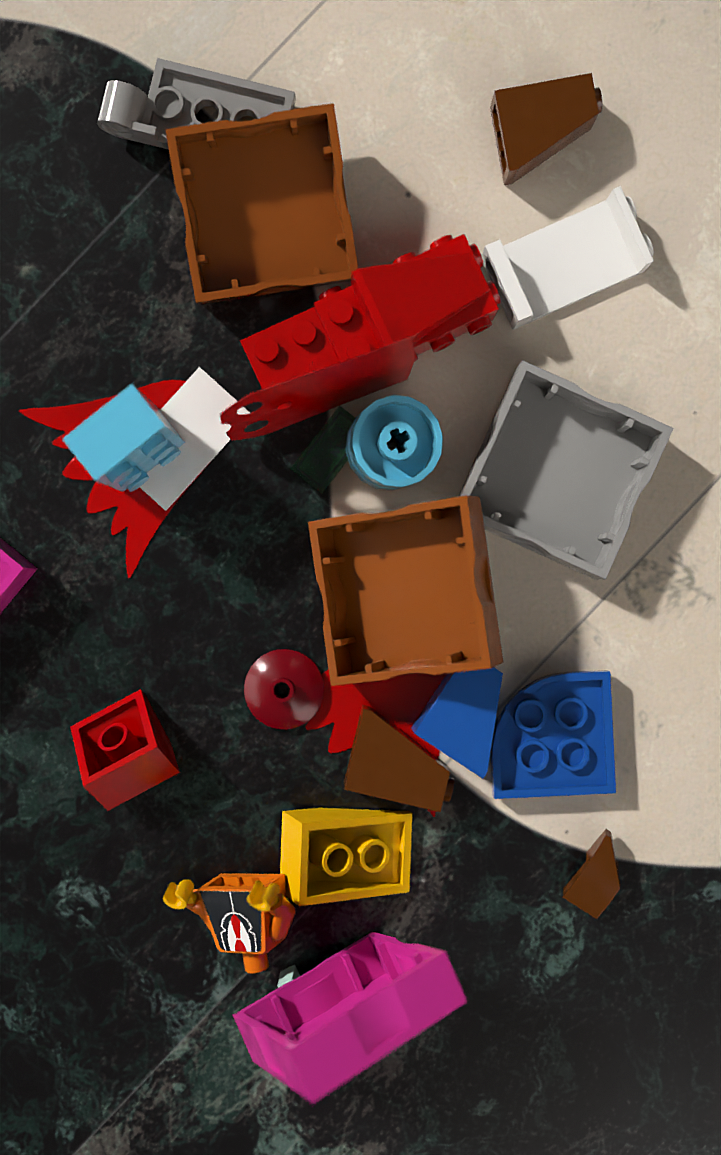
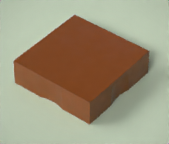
M334 103L273 112L265 117L250 121L220 120L165 129L175 188L185 215V244L196 303L208 304L351 281V271L358 269L351 216L347 207L342 173L343 162Z
M465 495L411 504L399 510L381 513H357L308 522L315 575L324 605L323 632L331 686L387 680L398 675L412 673L435 675L490 669L504 663L480 497Z

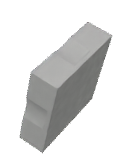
M522 360L511 378L459 496L480 497L485 530L595 580L606 579L629 529L635 503L640 493L650 482L674 428L624 405L598 399L585 392L577 384Z

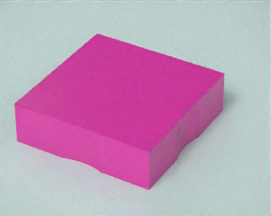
M371 932L327 958L305 974L282 985L235 1013L233 1017L252 1061L311 1103H314L466 1003L467 1000L445 951L421 944L402 943L395 937Z

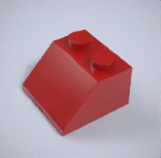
M141 689L70 727L83 787L107 811L180 773L172 744L145 693Z

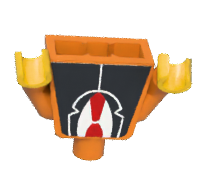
M221 873L198 888V890L194 889L193 882L188 879L180 881L179 885L175 882H170L163 896V901L169 907L178 910L186 907L199 915L211 931L216 948L220 952L242 953L247 973H259L268 969L267 953L286 938L296 914L295 907L286 899L285 874Z

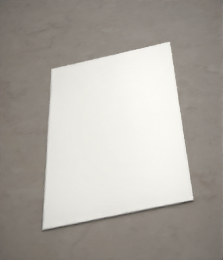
M200 367L160 410L185 441L179 447L181 453L169 464L162 467L159 463L147 472L149 479L140 486L165 511L230 441L225 432L229 431L231 425L221 424L220 413L237 402V400ZM244 407L237 411V414L240 415L250 413Z

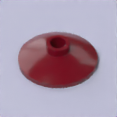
M279 649L264 654L254 662L245 679L244 695L249 710L261 723L275 729H293L308 722L319 710L324 696V682L320 670L309 657L295 650ZM280 682L286 683L290 688V693L285 698L279 697L275 691L276 685Z

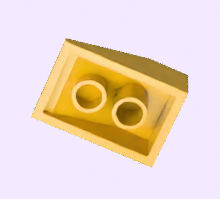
M310 808L282 811L280 874H285L286 897L298 906L409 892L412 812L340 808Z

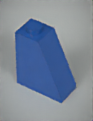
M494 667L447 673L411 727L414 734L482 779L488 772L503 673Z

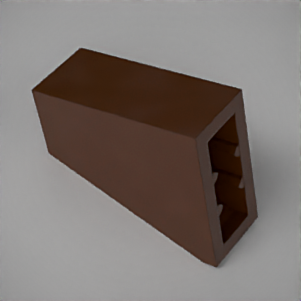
M592 73L494 91L490 111L504 186L513 184L591 130L598 114L602 112L603 106L601 90L599 87L594 88Z
M362 705L344 779V790L441 812L443 801L450 802L454 788V778L449 777L450 771L447 766L372 707Z

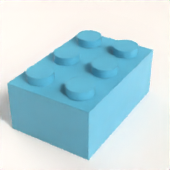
M133 384L62 439L95 481L121 492H124L126 489L132 492L142 486L149 479L147 472L159 463L163 467L172 462L181 453L179 447L185 443L157 406Z

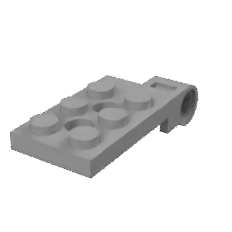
M157 58L148 97L144 91L132 84L117 80L107 82L97 125L105 132L116 137L169 150L165 129L201 124L197 120V114L204 107H214L219 111L215 121H238L244 116L259 119L273 112L294 109L296 95L294 91Z

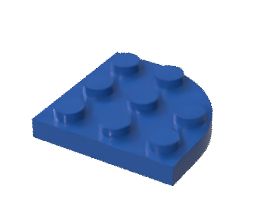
M610 671L563 672L547 675L529 683L509 700L495 724L491 746L492 796L494 799L616 793Z

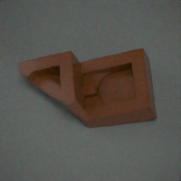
M608 829L604 830L586 852V862L563 888L564 899L595 919H598L620 890L619 867L615 857L612 834Z

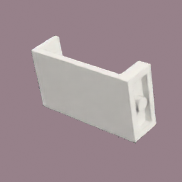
M621 186L614 188L605 201L503 246L499 239L485 246L482 253L483 264L490 280L498 290L502 307L513 330L641 274L654 261L652 258L654 254L653 245L647 234L641 233L636 222L637 211L635 204L629 196L625 197Z

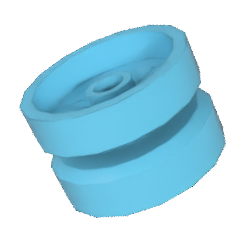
M391 395L375 400L354 419L347 432L345 452L347 453L350 468L361 481L376 489L396 490L420 482L434 470L441 456L443 436L438 419L426 405L412 397ZM391 438L396 440L398 448L392 451L387 446V442Z

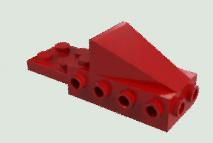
M465 234L454 239L452 235H446L431 243L429 246L430 250L417 256L415 252H409L395 259L392 264L358 268L351 271V286L345 289H341V286L327 289L318 296L320 300L314 302L313 308L241 340L240 342L261 388L265 389L408 337H411L415 362L418 360L417 355L430 349L433 352L443 350L455 343L454 338L469 332L470 335H475L492 326L491 321L494 320L499 310L497 305L501 303L495 284L491 280L486 282L480 269L484 264L478 247L474 243L469 245ZM292 402L284 403L280 405L278 409L286 408L290 406Z

